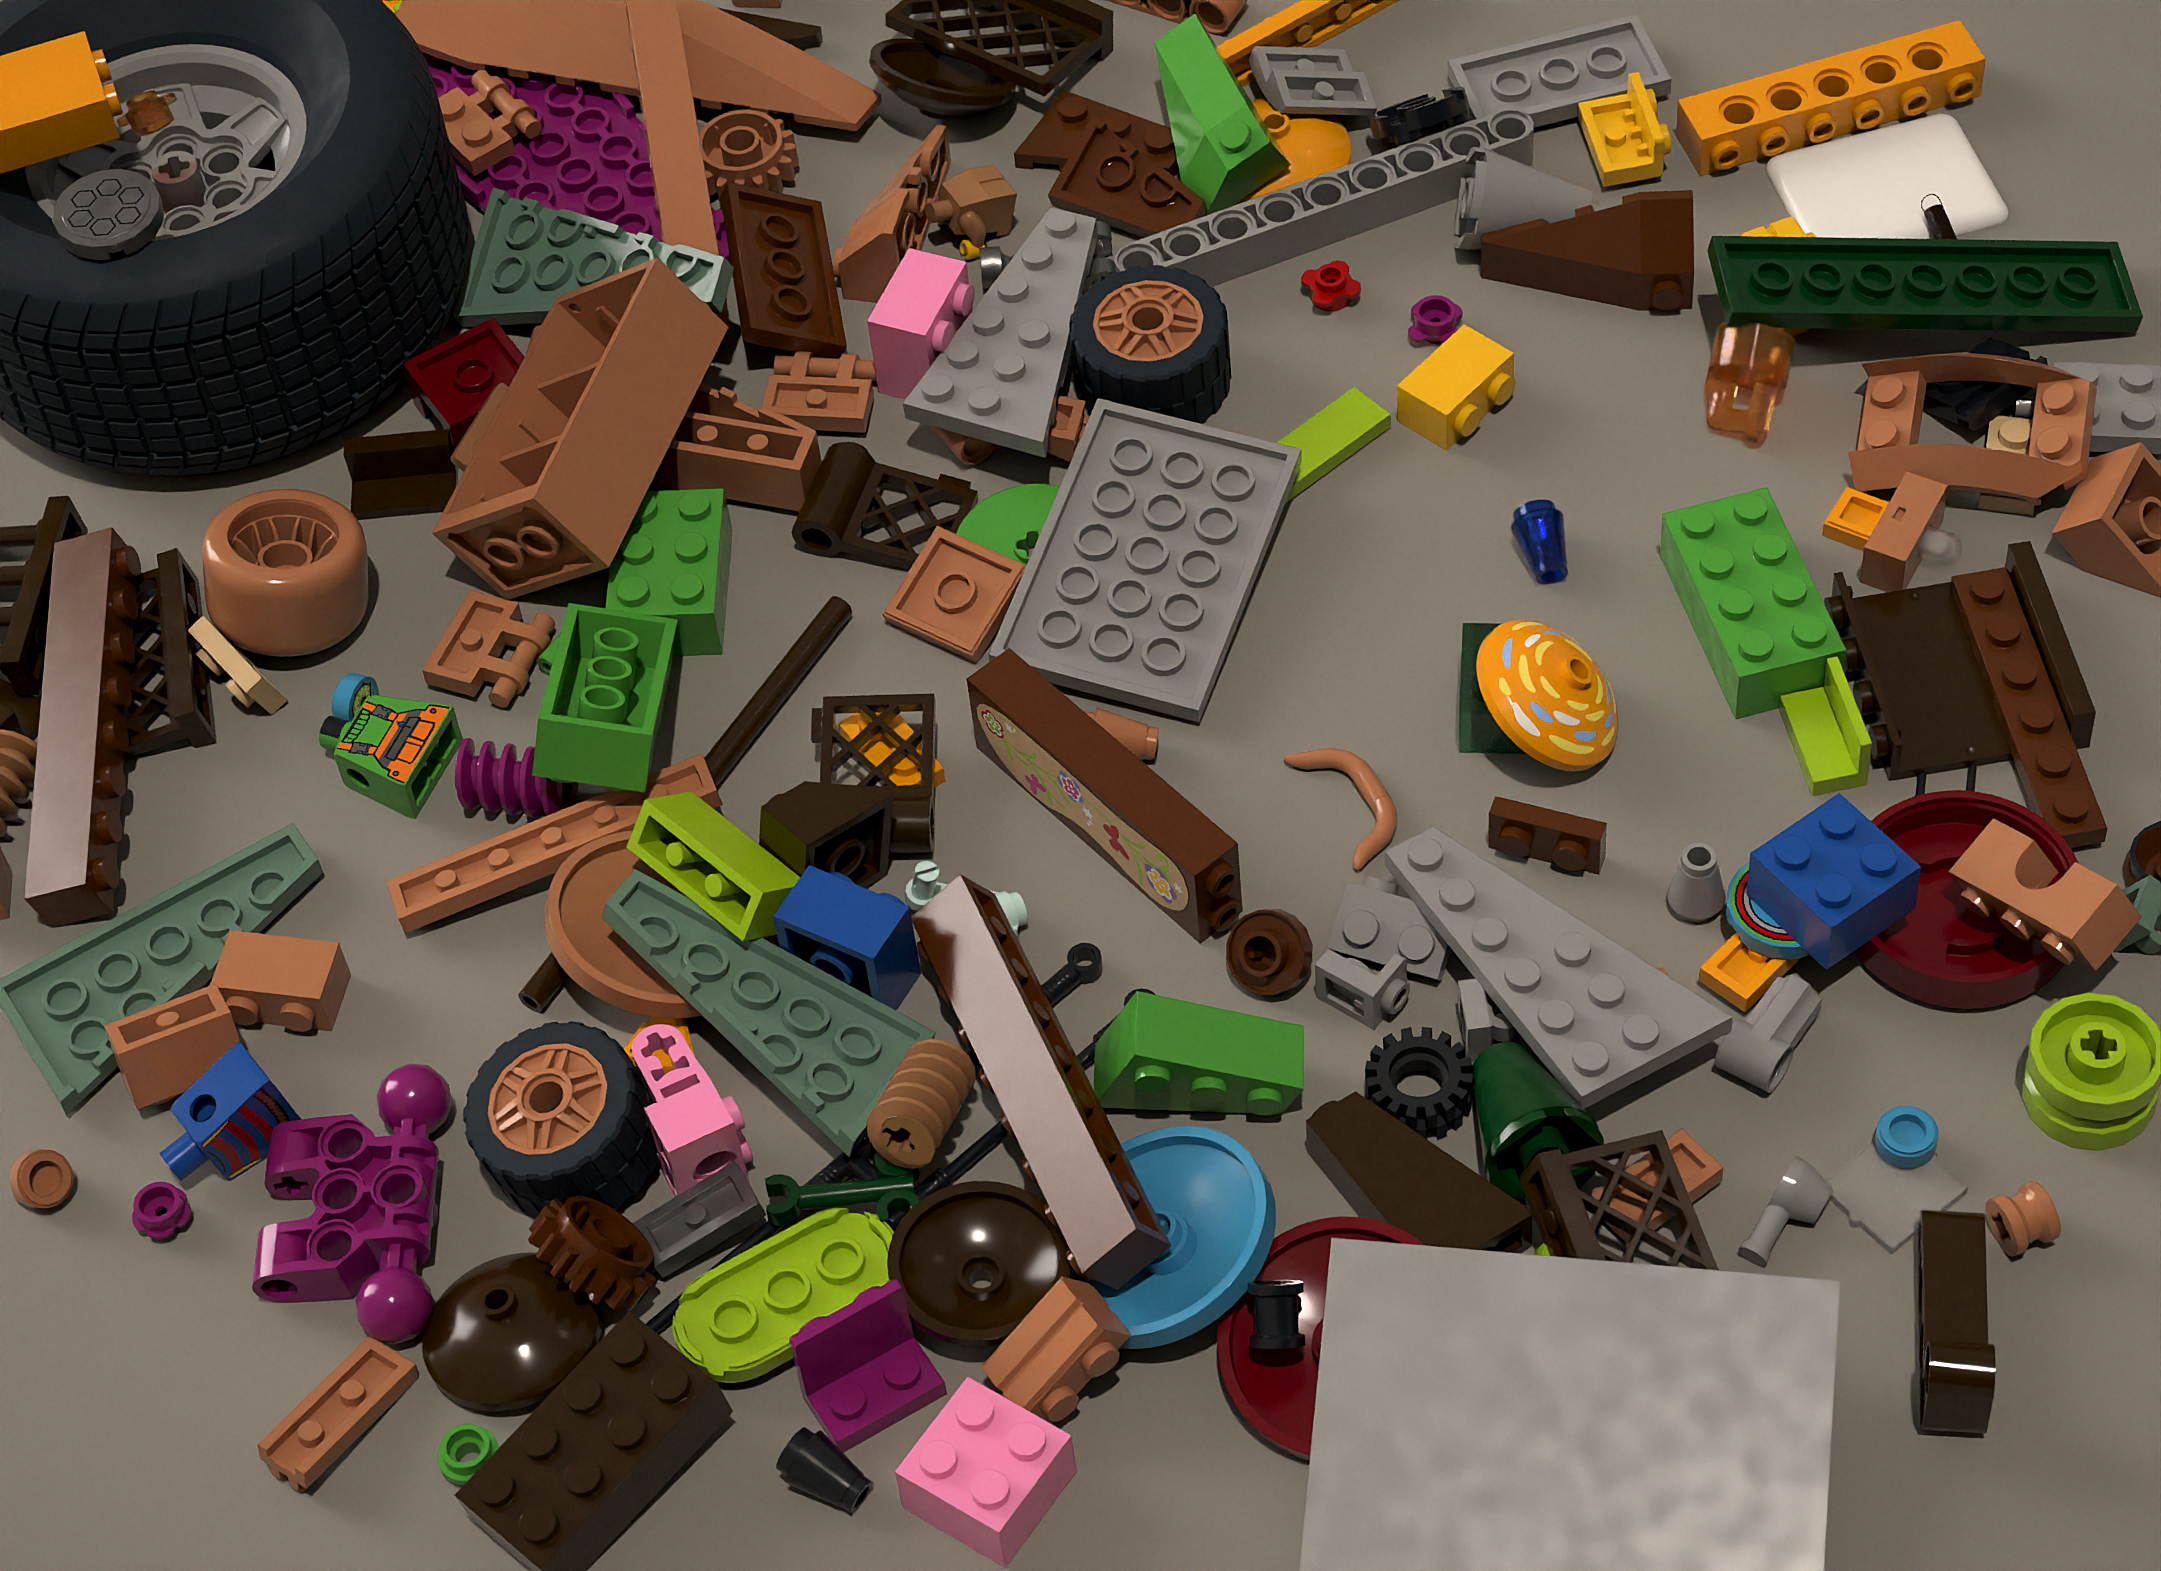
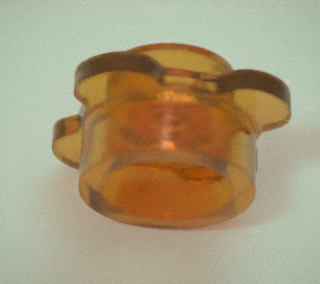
M154 90L138 94L127 101L126 105L129 111L116 120L118 126L124 127L130 124L137 137L155 133L174 121V116L168 105L174 103L177 98L174 93L158 97Z

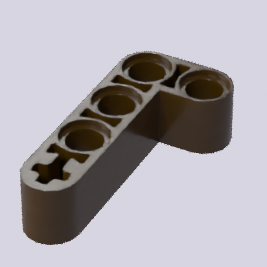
M1920 1210L1918 1225L1920 1426L1922 1430L1987 1433L1995 1390L1996 1358L1994 1344H1988L1984 1213Z

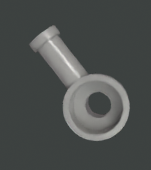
M1795 1156L1748 1240H1744L1739 1247V1253L1754 1264L1766 1265L1770 1258L1769 1252L1788 1219L1815 1224L1834 1189L1811 1164Z

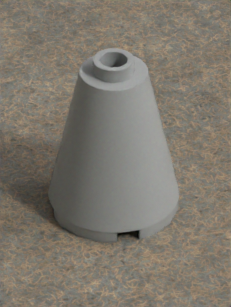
M1471 147L1465 164L1475 166L1472 177L1461 178L1459 185L1454 234L1461 235V237L1455 243V248L1465 249L1466 251L1481 250V234L1537 219H1543L1549 223L1575 217V209L1592 205L1594 211H1599L1600 203L1592 201L1591 190L1486 148Z

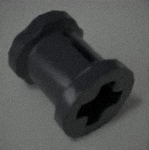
M1262 1280L1248 1283V1294L1254 1296L1255 1333L1249 1336L1250 1347L1286 1349L1305 1346V1335L1299 1332L1298 1295L1304 1292L1303 1281Z

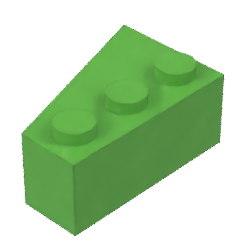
M1136 991L1095 1044L1094 1092L1102 1108L1281 1115L1304 1089L1303 1025Z

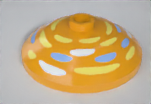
M1523 619L1511 620L1500 624L1485 637L1480 645L1476 661L1479 687L1493 718L1504 733L1520 749L1547 766L1572 772L1590 769L1610 754L1618 736L1617 704L1607 677L1584 647L1559 629L1540 622Z

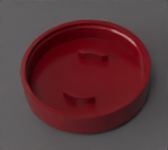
M1962 790L1939 791L1914 796L1889 807L1877 815L1871 822L1921 866L1917 901L1914 910L1856 949L1855 953L1875 976L1902 994L1929 1004L1949 1008L1974 1009L1994 1007L2021 999L2044 986L2065 964L2052 956L2037 938L2032 936L2028 942L2023 941L2012 934L2000 922L1999 917L1991 914L1988 919H1984L1970 910L1959 898L1963 889L1948 871L1994 818L2035 840L2058 871L2047 887L2053 885L2078 861L2066 840L2045 819L2026 807L1992 794Z

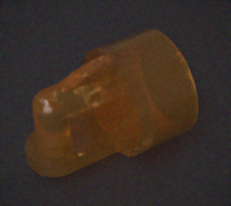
M1726 322L1718 325L1705 382L1708 406L1706 422L1712 430L1746 434L1749 443L1762 444L1765 441L1777 391L1784 390L1788 383L1796 347V340L1791 335L1779 329L1757 323H1749L1741 327H1727ZM1737 388L1753 391L1749 410L1733 409Z

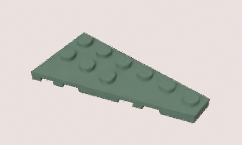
M493 188L453 317L463 327H476L492 318L499 325L542 323L556 297L655 258H658L665 266L672 269L676 276L700 300L707 303L714 313H722L734 267L723 256L679 243L672 246L659 242L653 235L639 232L637 235L629 233L613 223L563 208L556 211L543 207L539 201L526 197L523 200L510 197L506 191Z
M636 869L632 871L605 903L602 919L848 1157L851 1156L866 1136L869 1115L873 1107L877 1105L879 1097L885 1091L889 1080L894 1076L898 1065L903 1061L907 1050L916 1042L935 1038V1031L763 938L743 942L691 899Z

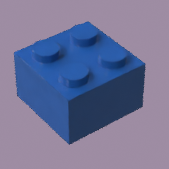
M1838 793L1750 853L1747 896L1827 970L1916 908L1921 866L1844 796Z
M809 865L773 915L780 948L894 1010L899 1008L921 975L910 907L892 894H878L856 885L850 878L841 873H827Z

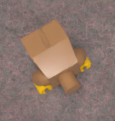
M990 164L966 169L943 182L938 191L939 200L927 203L926 216L930 223L938 222L939 226L948 225L955 235L969 236V239L961 241L959 249L962 255L966 254L964 257L966 260L980 258L979 248L985 247L986 233L993 232L997 237L1010 233L1017 192L1004 179V176L995 165Z

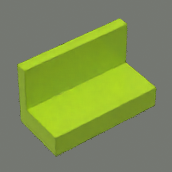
M1838 656L1827 658L1824 687L1780 695L1779 702L1781 717L1812 796L1867 785L1872 749L1871 739Z

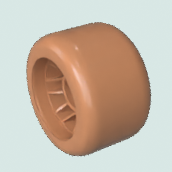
M267 490L245 496L220 511L209 524L202 543L205 601L211 621L227 640L257 654L274 657H295L328 649L347 638L359 626L366 613L369 600L367 544L362 526L354 514L344 505L325 495L306 490Z

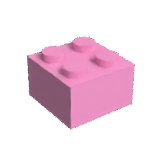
M911 248L907 250L867 320L879 393L906 399L939 354L945 352L955 333L973 311L972 305L975 291L974 287L969 285L966 262Z
M967 1376L896 1469L895 1476L904 1509L1006 1568L1076 1474L1077 1469L1070 1434Z

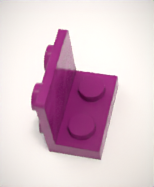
M897 1279L881 1287L874 1286L864 1290L847 1306L827 1317L820 1316L810 1320L803 1325L798 1333L789 1339L804 1401L828 1438L843 1453L947 1395L944 1380L914 1338L905 1290Z

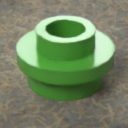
M461 1424L449 1430L443 1437L437 1452V1462L446 1479L452 1483L464 1485L495 1453L499 1445L494 1435L487 1429L474 1424ZM466 1454H479L478 1457L469 1462H460Z

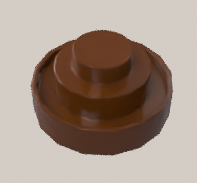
M1282 909L1257 910L1243 916L1232 927L1226 943V960L1232 976L1243 988L1257 995H1277L1296 988L1307 976L1312 963V942L1307 928L1296 916Z

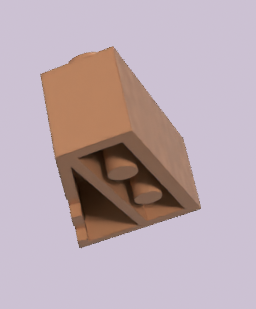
M701 383L655 474L657 486L674 490L724 488L726 499L800 511L822 463L817 431L765 406L757 410L739 401L736 392L725 387L718 391Z

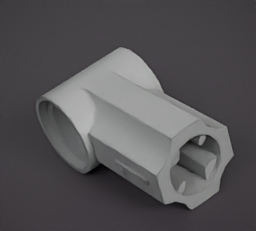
M1794 975L1787 978L1777 977L1746 1021L1737 1019L1732 1024V1030L1724 1035L1716 1053L1715 1066L1767 1093L1773 1092L1789 1068L1793 1058L1794 1047L1821 1011L1822 998L1816 995L1810 983Z

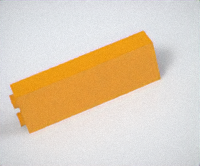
M85 31L0 56V174L120 138L114 116L123 114L114 84L111 83L104 86L102 84L112 80L103 50L91 51Z

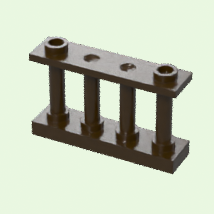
M69 496L49 497L43 518L38 521L37 525L0 527V548L34 546L30 560H27L25 565L0 567V588L21 587L18 599L13 603L12 607H0V629L9 628L5 642L0 645V670L7 676L18 696L39 695L42 687L54 543L82 536L88 532L85 523Z

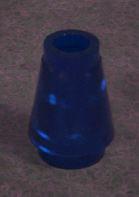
M1545 499L1533 500L1519 506L1513 513L1514 522L1511 525V532L1532 572L1535 574L1536 581L1540 584H1553L1563 580L1568 575L1563 513L1556 509L1552 501Z

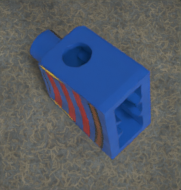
M239 1041L172 1104V1113L187 1132L159 1154L181 1181L209 1159L227 1180L235 1179L267 1158L270 1132L273 1127L280 1123L302 1119Z

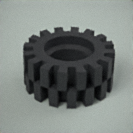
M1409 1027L1401 1029L1400 1041H1397L1393 1034L1390 1033L1383 1038V1049L1375 1045L1371 1050V1061H1366L1365 1066L1366 1098L1426 1139L1427 1132L1434 1131L1437 1140L1447 1137V1124L1455 1131L1463 1125V1115L1468 1117L1472 1109L1473 1065L1470 1057L1465 1058V1047L1460 1042L1451 1047V1035L1443 1031L1437 1040L1432 1039V1028L1422 1027L1421 1037H1413L1412 1028ZM1426 1073L1440 1079L1442 1087L1431 1095L1416 1097L1402 1093L1397 1089L1396 1084L1399 1079L1406 1075Z

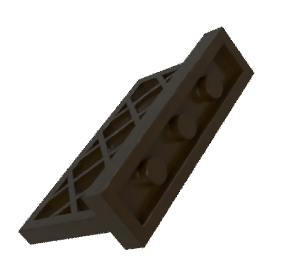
M902 0L885 14L886 27L1044 97L1088 58L1092 56L1102 61L1113 51V11L1089 0ZM980 7L990 13L976 14L974 8ZM967 9L968 15L941 18L940 11ZM932 12L934 18L914 20L909 16ZM1014 25H1021L1031 30L1015 31ZM1006 26L1007 29L1005 33L985 35L980 33L982 28ZM972 30L973 36L955 38L945 32ZM1060 42L1070 48L1055 49L1054 43ZM1046 44L1047 50L1021 53L1019 46ZM1011 47L1012 54L993 55L985 50ZM1052 66L1043 76L1025 69V67Z
M177 548L157 554L158 568L141 573L136 579V599L141 593L157 588V594L144 610L138 609V616L133 623L132 641L135 648V658L140 661L130 672L129 685L132 696L144 702L129 721L126 722L129 747L124 751V759L189 738L195 748L216 742L208 666L196 655L203 646L188 632V629L202 617L199 580ZM151 626L161 631L158 639L148 651L135 646ZM154 667L165 671V676L152 692L139 687ZM158 708L169 712L170 724L150 731L143 728Z
M1662 1130L1562 1154L1560 1148L1539 1153L1519 1176L1550 1256L1631 1263L1629 1261L1638 1241L1641 1240L1670 1256L1666 1266L1676 1267L1679 1261L1690 1268L1718 1270ZM1650 1151L1659 1173L1654 1187L1623 1170L1630 1155ZM1618 1159L1616 1165H1613L1608 1162L1610 1160ZM1588 1167L1609 1179L1599 1200L1577 1188L1571 1170ZM1616 1184L1647 1200L1638 1221L1607 1205ZM1663 1187H1665L1667 1194L1662 1192ZM1655 1205L1677 1217L1681 1232L1676 1243L1646 1227ZM1587 1211L1590 1212V1213H1592V1216H1591L1590 1219H1589V1216H1588V1214H1587ZM1600 1218L1631 1235L1621 1257L1600 1246L1595 1234ZM1686 1242H1687V1245H1688V1247H1689V1250L1686 1249V1248H1684Z

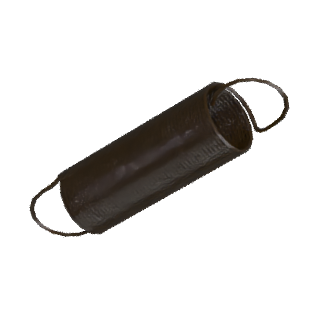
M1935 195L1941 204L1933 205L1925 211L1922 208L1923 198L1921 209L1924 212L1934 239H1957L1940 198Z

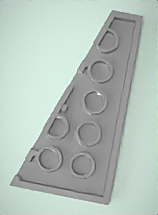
M1053 207L1048 210L955 333L945 352L939 354L905 399L903 408L906 419L1046 458L1049 445L1048 432L1050 424H1054L1057 412V394L1059 387L1063 386L1071 352L1070 316L1074 313V305L1083 296L1082 289L1085 276L1089 275L1098 238L1096 218Z
M1432 827L1385 851L1386 868L1477 979L1559 1084L1583 1109L1732 1030V1016L1437 828Z

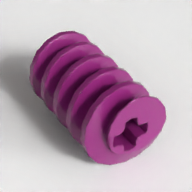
M465 738L460 744L455 763L457 796L461 805L468 810L477 809L482 805L484 810L491 813L498 812L503 807L504 812L509 815L516 816L524 810L525 814L531 818L542 817L544 813L548 816L573 805L578 790V782L558 783L549 778L532 776L534 746L527 747L522 761H518L517 749L514 744L508 743L505 745L501 757L496 758V748L493 741L484 742L479 755H475L474 741L471 738Z

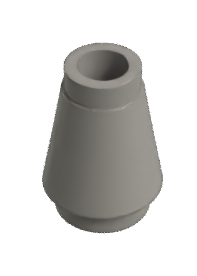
M1702 842L1691 843L1683 849L1667 892L1670 906L1681 919L1687 922L1703 923L1712 919L1722 909L1726 900L1716 851L1712 846Z

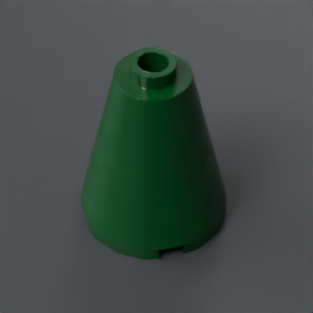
M1501 1042L1489 1046L1477 1056L1473 1063L1472 1074L1486 1176L1493 1185L1521 1204L1527 1205L1524 1199L1527 1197L1519 1176L1537 1154L1559 1148L1562 1154L1603 1145L1604 1138L1595 1120L1522 1045L1514 1042ZM1588 1167L1571 1170L1578 1189L1596 1173Z

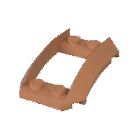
M1933 354L1861 364L1868 375V383L1857 451L1848 452L1855 490L1870 495V491L1897 488L1906 471L1948 485L1947 491H1971L2005 495L2027 500L2030 506L2041 505L2043 495L2063 484L2065 490L2086 479L2097 388L2093 382L2051 365L1988 354ZM1944 381H1990L2037 388L2029 454L2024 455L1999 449L1958 444H1918L1926 384Z

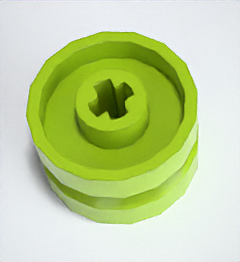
M2097 993L2074 995L2062 998L2045 1009L2032 1028L2028 1058L2026 1059L2023 1076L2022 1099L2030 1119L2048 1137L2071 1148L2094 1151L2123 1146L2144 1132L2155 1113L2158 1091L2161 1085V1032L2157 1023L2139 1006L2114 995Z

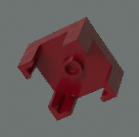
M492 318L405 361L403 368L415 407L424 418L431 416L432 410L442 423L443 429H449L454 449H456L494 387L500 383H504L509 387L525 357L498 322Z

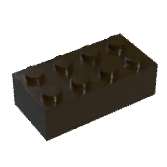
M628 1311L454 1496L474 1523L529 1571H585L731 1415L733 1410L713 1378L633 1313Z

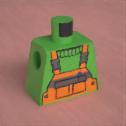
M379 695L366 698L352 721L328 716L323 722L319 733L320 746L335 751L334 758L343 783L348 788L413 819H416L463 740L453 706Z

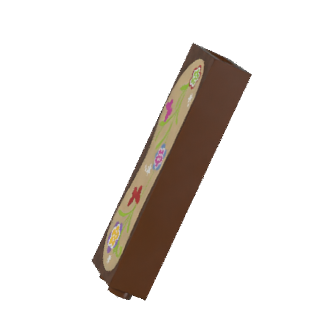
M1010 648L966 679L977 749L1200 944L1215 932H1222L1228 929L1237 920L1239 914L1243 912L1238 843Z

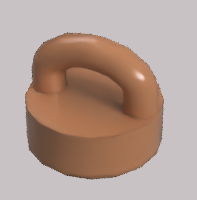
M35 1149L25 1152L15 1161L10 1171L9 1182L13 1197L17 1202L33 1208H50L59 1205L67 1198L73 1186L74 1175L70 1163L62 1154L54 1150Z

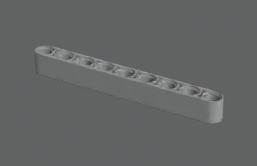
M1509 108L1500 110L1131 242L1121 247L1116 253L1114 259L1115 272L1118 273L1136 266L1151 267V265H1162L1173 269L1176 267L1186 270L1191 275L1201 277L1210 287H1214L1457 199L1461 178L1472 177L1475 165L1465 164L1471 147L1486 148L1532 167L1534 139L1532 117L1519 109Z

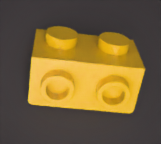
M1639 72L1628 74L1627 94L1578 103V119L1603 187L1663 176L1664 154L1671 152V139L1666 123L1659 124L1657 120L1658 108L1655 93L1652 88L1645 89Z

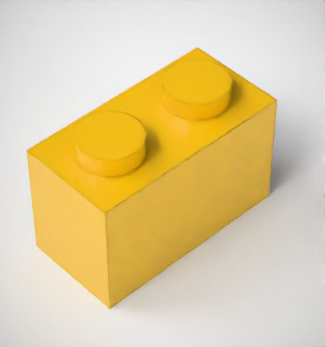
M1463 324L1397 385V421L1446 451L1449 450L1462 436L1467 437L1472 434L1479 425L1480 420L1496 405L1504 404L1511 396L1515 387L1514 353Z

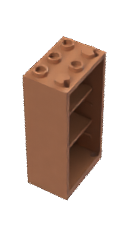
M658 258L556 297L432 534L506 600L609 568L716 354L728 326L711 310L707 303L700 300L676 276L674 271L665 266Z

